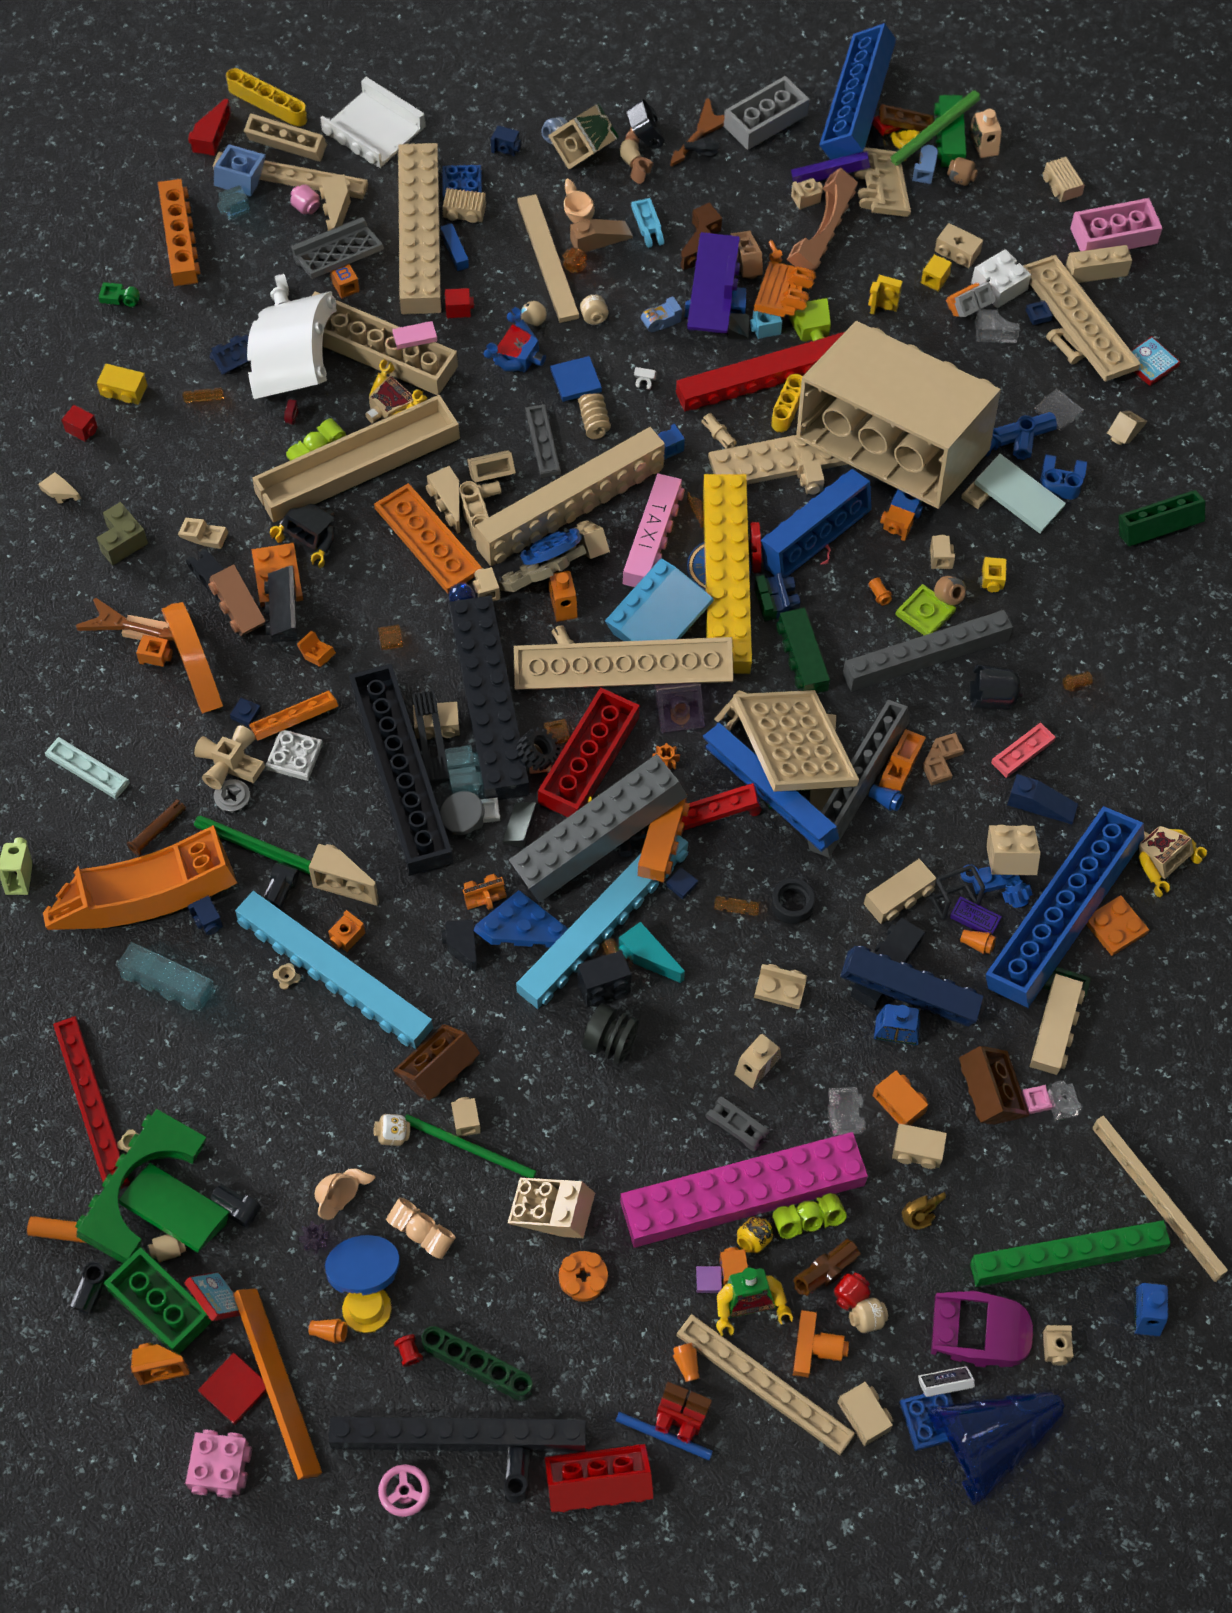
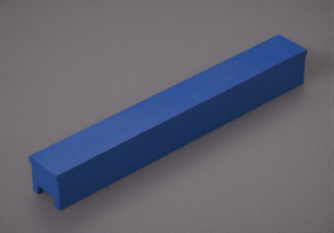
M718 722L714 728L703 735V738L708 742L706 749L746 785L754 783L758 796L821 852L839 839L837 826L796 790L774 792L757 755Z

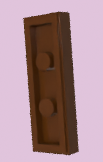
M883 104L879 107L880 122L882 124L922 132L934 122L933 115Z

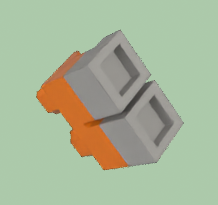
M976 282L946 299L953 316L966 317L996 301L990 282H985L981 285Z

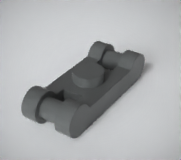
M719 1097L715 1102L716 1106L713 1110L710 1109L706 1113V1118L743 1142L750 1150L756 1151L760 1146V1140L766 1138L769 1130L725 1098ZM723 1111H726V1112L729 1113V1114L726 1116V1118H724L723 1116H721V1113H722ZM749 1128L755 1132L752 1137L746 1133Z

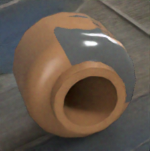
M958 157L956 160L951 161L947 175H950L952 182L967 186L970 181H975L978 170L975 169L973 161Z
M953 576L941 577L935 585V596L938 600L948 605H957L966 596V585L962 580Z

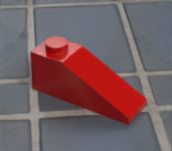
M224 99L195 124L193 131L189 133L188 137L192 152L215 156L231 114L229 99Z

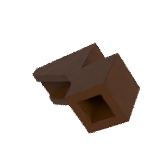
M710 202L693 210L692 224L697 231L681 252V268L683 271L696 266L700 233L718 234L721 232L722 217Z

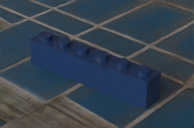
M854 946L847 952L840 976L967 1027L977 1022L983 1000V995L977 994V991L972 988L959 987L952 980L936 978L931 972L913 969V966L908 963L895 962L888 955L872 953L869 948L864 946Z

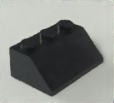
M287 566L269 573L268 581H264L265 594H269V602H265L266 615H270V622H266V634L271 635L272 642L298 641L295 575L293 566Z

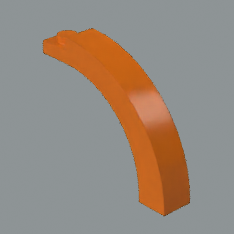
M174 603L162 608L164 619L180 653L201 712L205 713L223 707L207 659L184 603Z

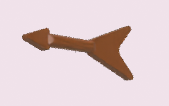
M707 98L705 100L697 131L687 142L697 141L702 136L724 126L725 115L716 116L713 114L710 99ZM684 145L679 151H674L671 166L685 160V155L689 150H685Z
M94 598L93 601L99 616L76 625L77 631L128 629L167 639L168 641H174L168 628L159 629L128 621L124 616L97 598Z

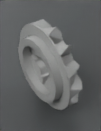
M236 779L224 781L222 788L214 792L215 803L223 812L225 810L231 813L236 810L241 811L245 805H248L250 798L248 786ZM228 791L236 795V801L229 799Z

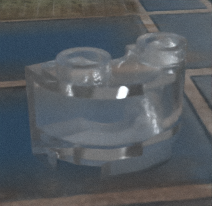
M857 1087L828 1089L830 1103L828 1105L830 1128H832V1136L850 1132L862 1134V1131H865V1119L859 1116V1108H863L862 1094H858Z

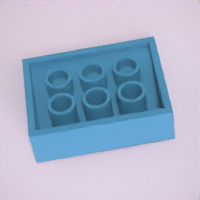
M661 558L608 616L605 622L613 635L622 641L680 639L714 599L678 568Z

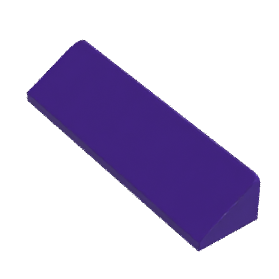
M865 151L792 169L793 182L800 183L812 178L815 181L827 179L829 175L839 168H842L846 173L871 168L868 153Z

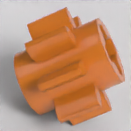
M667 743L661 747L656 746V753L652 754V757L657 754L669 769H676V762L680 761V754H676L677 747H672Z

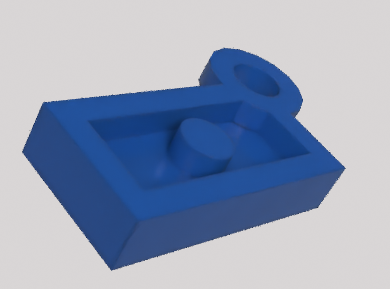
M975 867L985 885L984 893L1006 888L1007 883L1020 880L1019 875H992L990 867L981 868L979 871ZM966 872L961 873V878L965 882L972 883L976 894H979L981 888L975 876L969 877L966 875Z

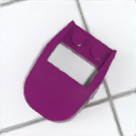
M977 1291L946 1292L935 1295L931 1354L936 1355L937 1352L951 1355V1360L973 1363L978 1367H986V1365L1013 1367L1021 1364L1028 1357L1032 1347L1033 1325L1029 1313L1020 1303ZM962 1300L988 1303L985 1350L957 1347L960 1302Z

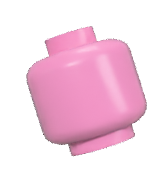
M296 186L292 190L291 204L304 215L308 213L313 214L319 208V195L310 186Z

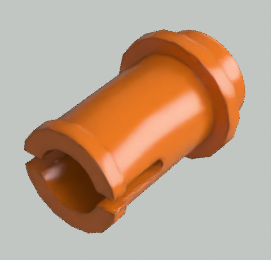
M874 578L869 582V587L876 596V602L880 605L890 603L892 594L886 590L881 579Z

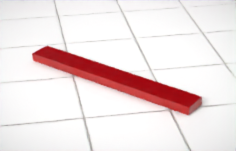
M74 1016L53 1025L100 1175L104 1182L108 1174L113 1175L118 1168L115 1165L121 1154L78 1020ZM128 1177L124 1181L121 1189L130 1186Z

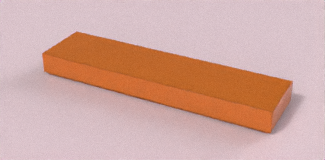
M326 691L249 724V727L254 733L256 740L259 741L338 707V704L332 693Z

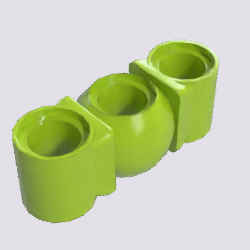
M329 418L317 427L318 432L309 433L304 438L303 443L299 441L297 444L292 445L288 449L286 456L291 461L345 437L346 433L332 418Z
M830 1193L821 1198H816L817 1202L803 1201L797 1208H795L794 1204L777 1208L773 1212L772 1218L780 1236L789 1239L797 1234L801 1235L802 1230L815 1231L822 1224H824L825 1228L829 1225H840L845 1221L847 1214L839 1197L836 1194Z

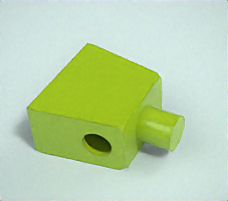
M827 298L809 301L804 310L798 309L795 310L794 316L789 315V320L802 341H815L829 336L831 322Z

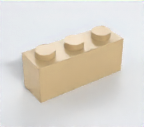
M1127 245L1069 253L1065 268L1077 283L1128 276L1132 258Z
M918 859L866 894L864 905L880 924L887 920L890 922L899 915L901 910L904 908L910 909L914 906L917 899L922 896H929L935 889L934 886L937 878Z

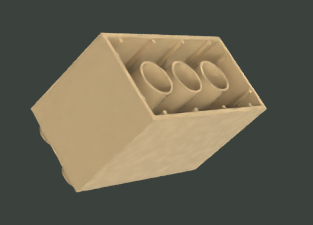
M855 321L802 377L796 438L939 509L990 450L1001 389L995 387L986 379H978L957 369L950 362H942L921 352L914 345H906L886 335L878 328H871Z

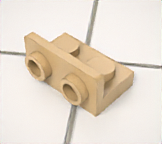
M762 964L754 998L799 1009L807 975L797 970L788 971L780 969L779 966L774 964Z

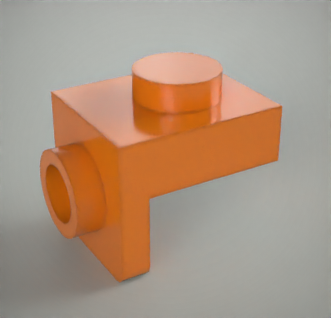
M310 631L297 643L305 660L320 667L336 654L333 647L321 642L313 631Z

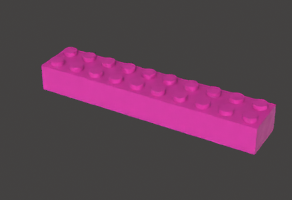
M850 1132L621 1193V1206L632 1244L635 1248L773 1211L781 1206L795 1205L803 1201L821 1198L826 1194H836L865 1186L868 1175L854 1134Z

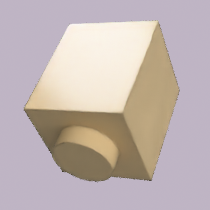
M463 1097L457 1099L456 1102H451L457 1136L462 1137L481 1133L475 1098Z

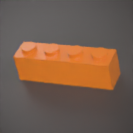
M687 797L650 823L638 863L639 877L664 882L666 874H671L673 861L670 860L672 855L677 854L679 842H676L678 835L682 836L684 829L682 819L683 816L687 817L690 803H687Z

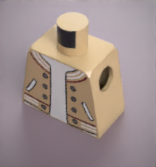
M763 1034L759 1035L740 1057L735 1075L753 1089L781 1058L780 1048ZM750 1067L752 1069V1072L748 1071L746 1068Z

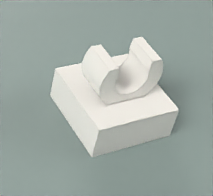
M635 367L634 376L638 378L636 380V387L640 388V383L647 381V389L650 390L652 387L651 380L656 381V370Z

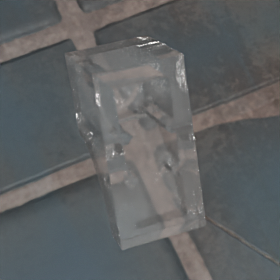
M985 309L978 310L975 321L976 342L1017 343L1020 330L1019 323H1012L1003 319L999 315L998 310Z

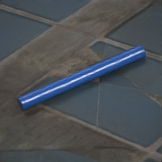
M618 1413L616 1422L704 1459L710 1460L713 1451L693 1442L687 1444L680 1441L672 1433H661L655 1430V1426L624 1413Z

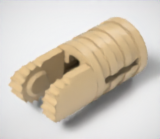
M740 690L736 692V694H747ZM732 699L714 718V720L719 722L725 717L726 713L733 719L725 727L728 731L740 719Z

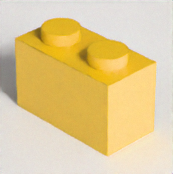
M105 364L97 381L100 395L106 398H114L126 403L139 405L147 388L145 374L142 372Z

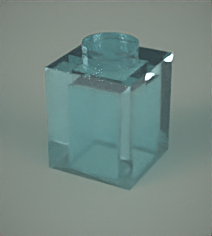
M240 185L218 193L220 201L217 203L221 214L225 213L228 220L250 212L248 198Z

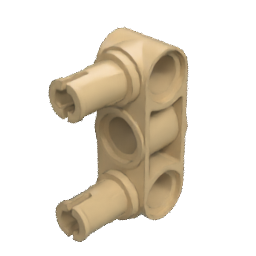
M466 481L459 488L463 514L475 541V525L489 518L484 498L501 494L499 481L484 485Z

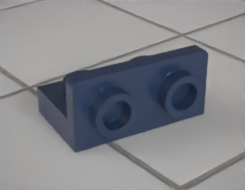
M247 334L242 337L237 335L229 340L230 343L224 346L219 344L212 348L209 357L211 360H214L222 375L251 362L247 360L249 340Z

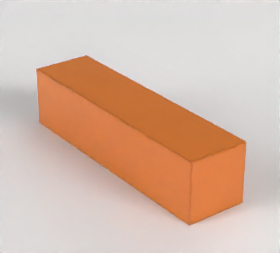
M801 1310L793 1375L809 1376L816 1312Z

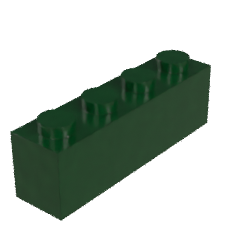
M1196 490L1120 514L1119 536L1128 546H1132L1204 522L1206 501Z
M801 608L780 613L779 622L776 623L778 634L783 636V649L785 653L788 652L790 669L795 671L797 689H801V691L815 690L816 693L828 691L830 679L806 609Z

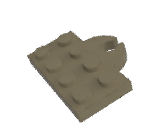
M575 545L568 551L544 562L532 565L523 564L520 566L521 570L515 573L513 571L506 573L502 576L503 580L497 583L500 590L515 592L532 582L541 581L553 576V573L556 571L564 570L569 566L570 561L587 552L583 545Z

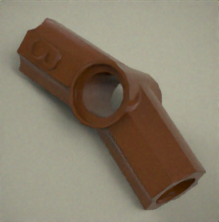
M846 1239L828 1254L824 1253L818 1257L809 1268L794 1278L793 1281L797 1292L800 1295L808 1296L821 1286H828L833 1283L845 1268L860 1257L861 1253L857 1246L849 1239Z

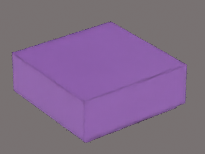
M721 1266L696 1267L697 1293H719L722 1289Z

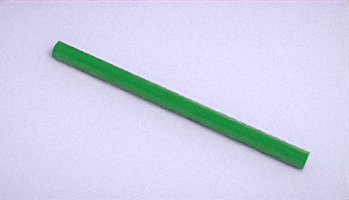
M408 1114L405 1116L406 1121L410 1122V1126L527 1178H534L537 1171Z

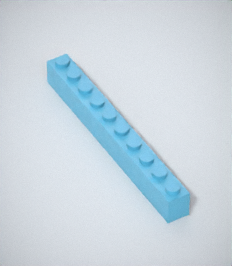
M679 835L676 839V842H679L677 854L672 855L670 860L673 861V867L677 862H683L688 855V842ZM641 854L516 983L517 993L538 1009L542 1004L546 1005L552 999L554 991L557 988L561 989L568 982V977L573 972H577V965L584 963L588 956H593L599 949V944L603 940L607 941L613 935L615 927L618 924H624L629 917V913L634 908L638 909L641 906L644 897L648 893L652 894L657 889L659 881L638 876V863Z
M252 891L235 910L237 922L241 927L254 931L255 936L260 941L269 942L278 954L287 955L296 967L300 968L302 966L306 969L311 978L316 981L320 979L325 983L329 991L342 995L348 1005L352 1007L357 1006L369 1020L375 1019L384 1031L397 1035L398 1040L403 1045H410L416 1049L433 1029L431 1018L255 891Z

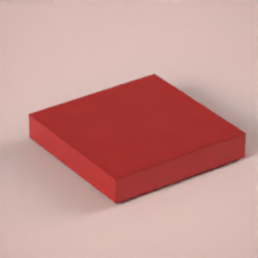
M235 1353L198 1389L199 1393L234 1425L267 1391L263 1379Z

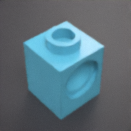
M753 311V319L750 320L752 332L755 331L757 339L780 335L782 328L781 317Z

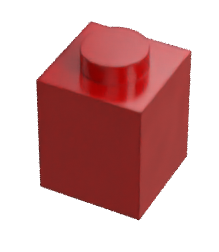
M469 288L445 289L446 318L471 317L470 309H474V296L470 297Z
M75 405L62 418L65 432L85 442L90 436L95 434L98 428L95 416Z

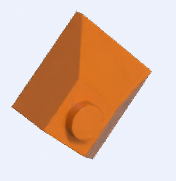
M145 1343L139 1345L138 1349L132 1350V1373L140 1385L190 1375L189 1368L182 1356L158 1344Z

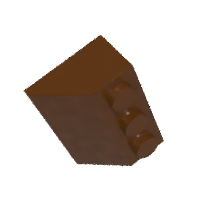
M443 1024L393 1071L418 1096L430 1101L437 1097L448 1083L453 1082L465 1067L470 1066L480 1052L465 1032Z
M979 1046L959 1057L961 1071L966 1078L969 1087L968 1092L973 1099L976 1108L975 1113L980 1123L995 1125L1025 1118L1030 1115L1008 1051Z

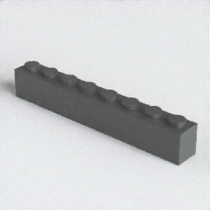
M1004 610L847 660L844 664L843 676L851 692L1009 641L1013 626Z
M887 700L851 761L859 778L858 785L835 788L821 811L824 816L837 826L839 839L822 852L808 840L810 851L830 858L910 722L908 706Z

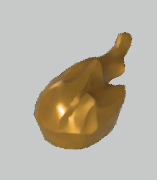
M943 1192L929 1200L928 1196L925 1195L913 1202H908L902 1210L904 1223L913 1229H922L930 1226L935 1219V1214L928 1213L933 1211L946 1198V1193Z

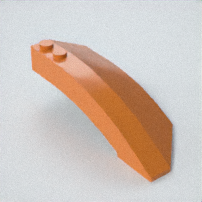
M213 825L174 845L151 854L98 867L80 869L78 866L73 872L75 874L70 884H64L56 895L57 901L52 907L48 906L45 909L43 917L47 930L95 929L126 925L178 911L208 895L210 897L237 884V881Z

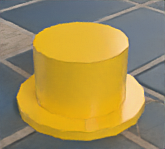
M381 1290L362 1296V1293H348L344 1299L342 1311L343 1318L349 1327L357 1332L371 1333L384 1327L390 1318L392 1308L387 1293Z

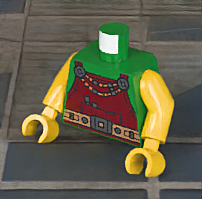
M748 1267L743 1272L730 1275L727 1284L717 1295L718 1316L721 1319L718 1320L716 1327L720 1335L723 1336L722 1331L725 1327H728L730 1335L734 1333V1328L728 1320V1316L732 1318L775 1309L776 1306H778L777 1317L779 1323L783 1324L781 1319L783 1315H789L792 1322V1312L785 1305L787 1300L781 1282L772 1276H766L762 1268L754 1269Z

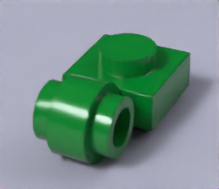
M103 282L98 298L100 303L120 305L121 300H123L126 306L134 307L139 301L140 293L135 287L124 289L123 284Z

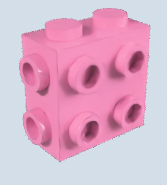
M203 1430V1433L195 1432L186 1478V1485L192 1490L191 1493L207 1495V1492H216L217 1496L223 1498H232V1495H240V1490L245 1488L247 1472H244L245 1462L250 1461L252 1451L243 1435L228 1433V1436H222L212 1430Z

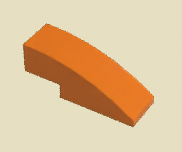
M905 729L882 775L879 787L899 790L901 793L926 737Z

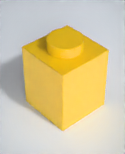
M934 254L923 270L921 284L939 291L949 277L952 262Z

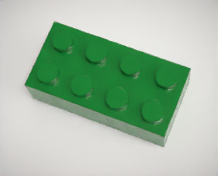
M141 1247L104 1282L108 1291L170 1351L178 1355L212 1322L200 1304Z

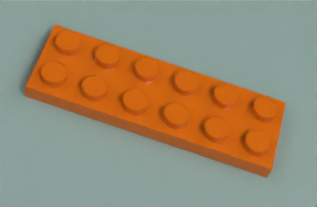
M409 483L374 503L375 510L447 593L451 592L452 587L458 588L474 578V573L482 569L480 564Z

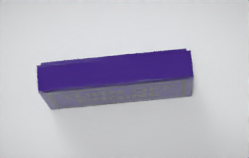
M961 896L950 915L951 919L975 931L989 932L992 935L1001 920V916Z

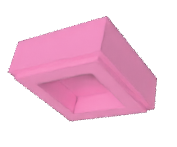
M1046 1085L1022 1091L1029 1114L1052 1109L1053 1106Z

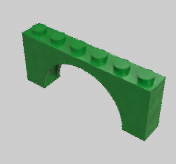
M158 1109L152 1115L148 1114L141 1125L144 1127L139 1135L135 1134L128 1145L131 1147L126 1155L122 1154L115 1165L118 1168L113 1175L108 1174L102 1184V1187H104L100 1195L95 1194L89 1204L91 1209L86 1216L82 1215L75 1225V1228H77V1238L123 1264L141 1246V1238L127 1227L119 1211L118 1196L124 1181L136 1168L155 1159L175 1158L193 1164L206 1142L204 1135Z

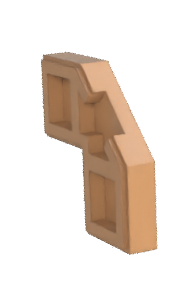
M956 733L936 738L923 763V769L931 785L952 779L953 775L945 760L963 755L964 753Z

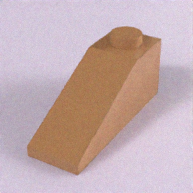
M587 219L570 224V240L577 254L633 238L626 221Z
M751 232L731 233V236L740 237L737 263H740L739 270L742 276L753 279L763 275L762 252Z

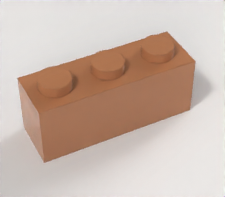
M234 564L210 577L209 581L211 583L208 584L209 588L221 600L219 602L220 608L224 614L228 613L232 620L230 625L235 633L238 632L240 636H243L264 625L266 621Z

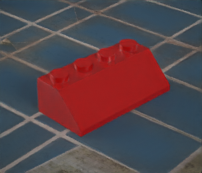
M645 1444L545 1457L551 1512H567L580 1508L591 1509L595 1506L618 1505L632 1501L643 1502L647 1499H653L651 1470Z

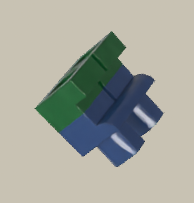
M781 573L771 578H765L764 575L755 577L754 589L764 621L778 619L780 613L800 608L799 595H787V592L795 591L793 577L782 578Z

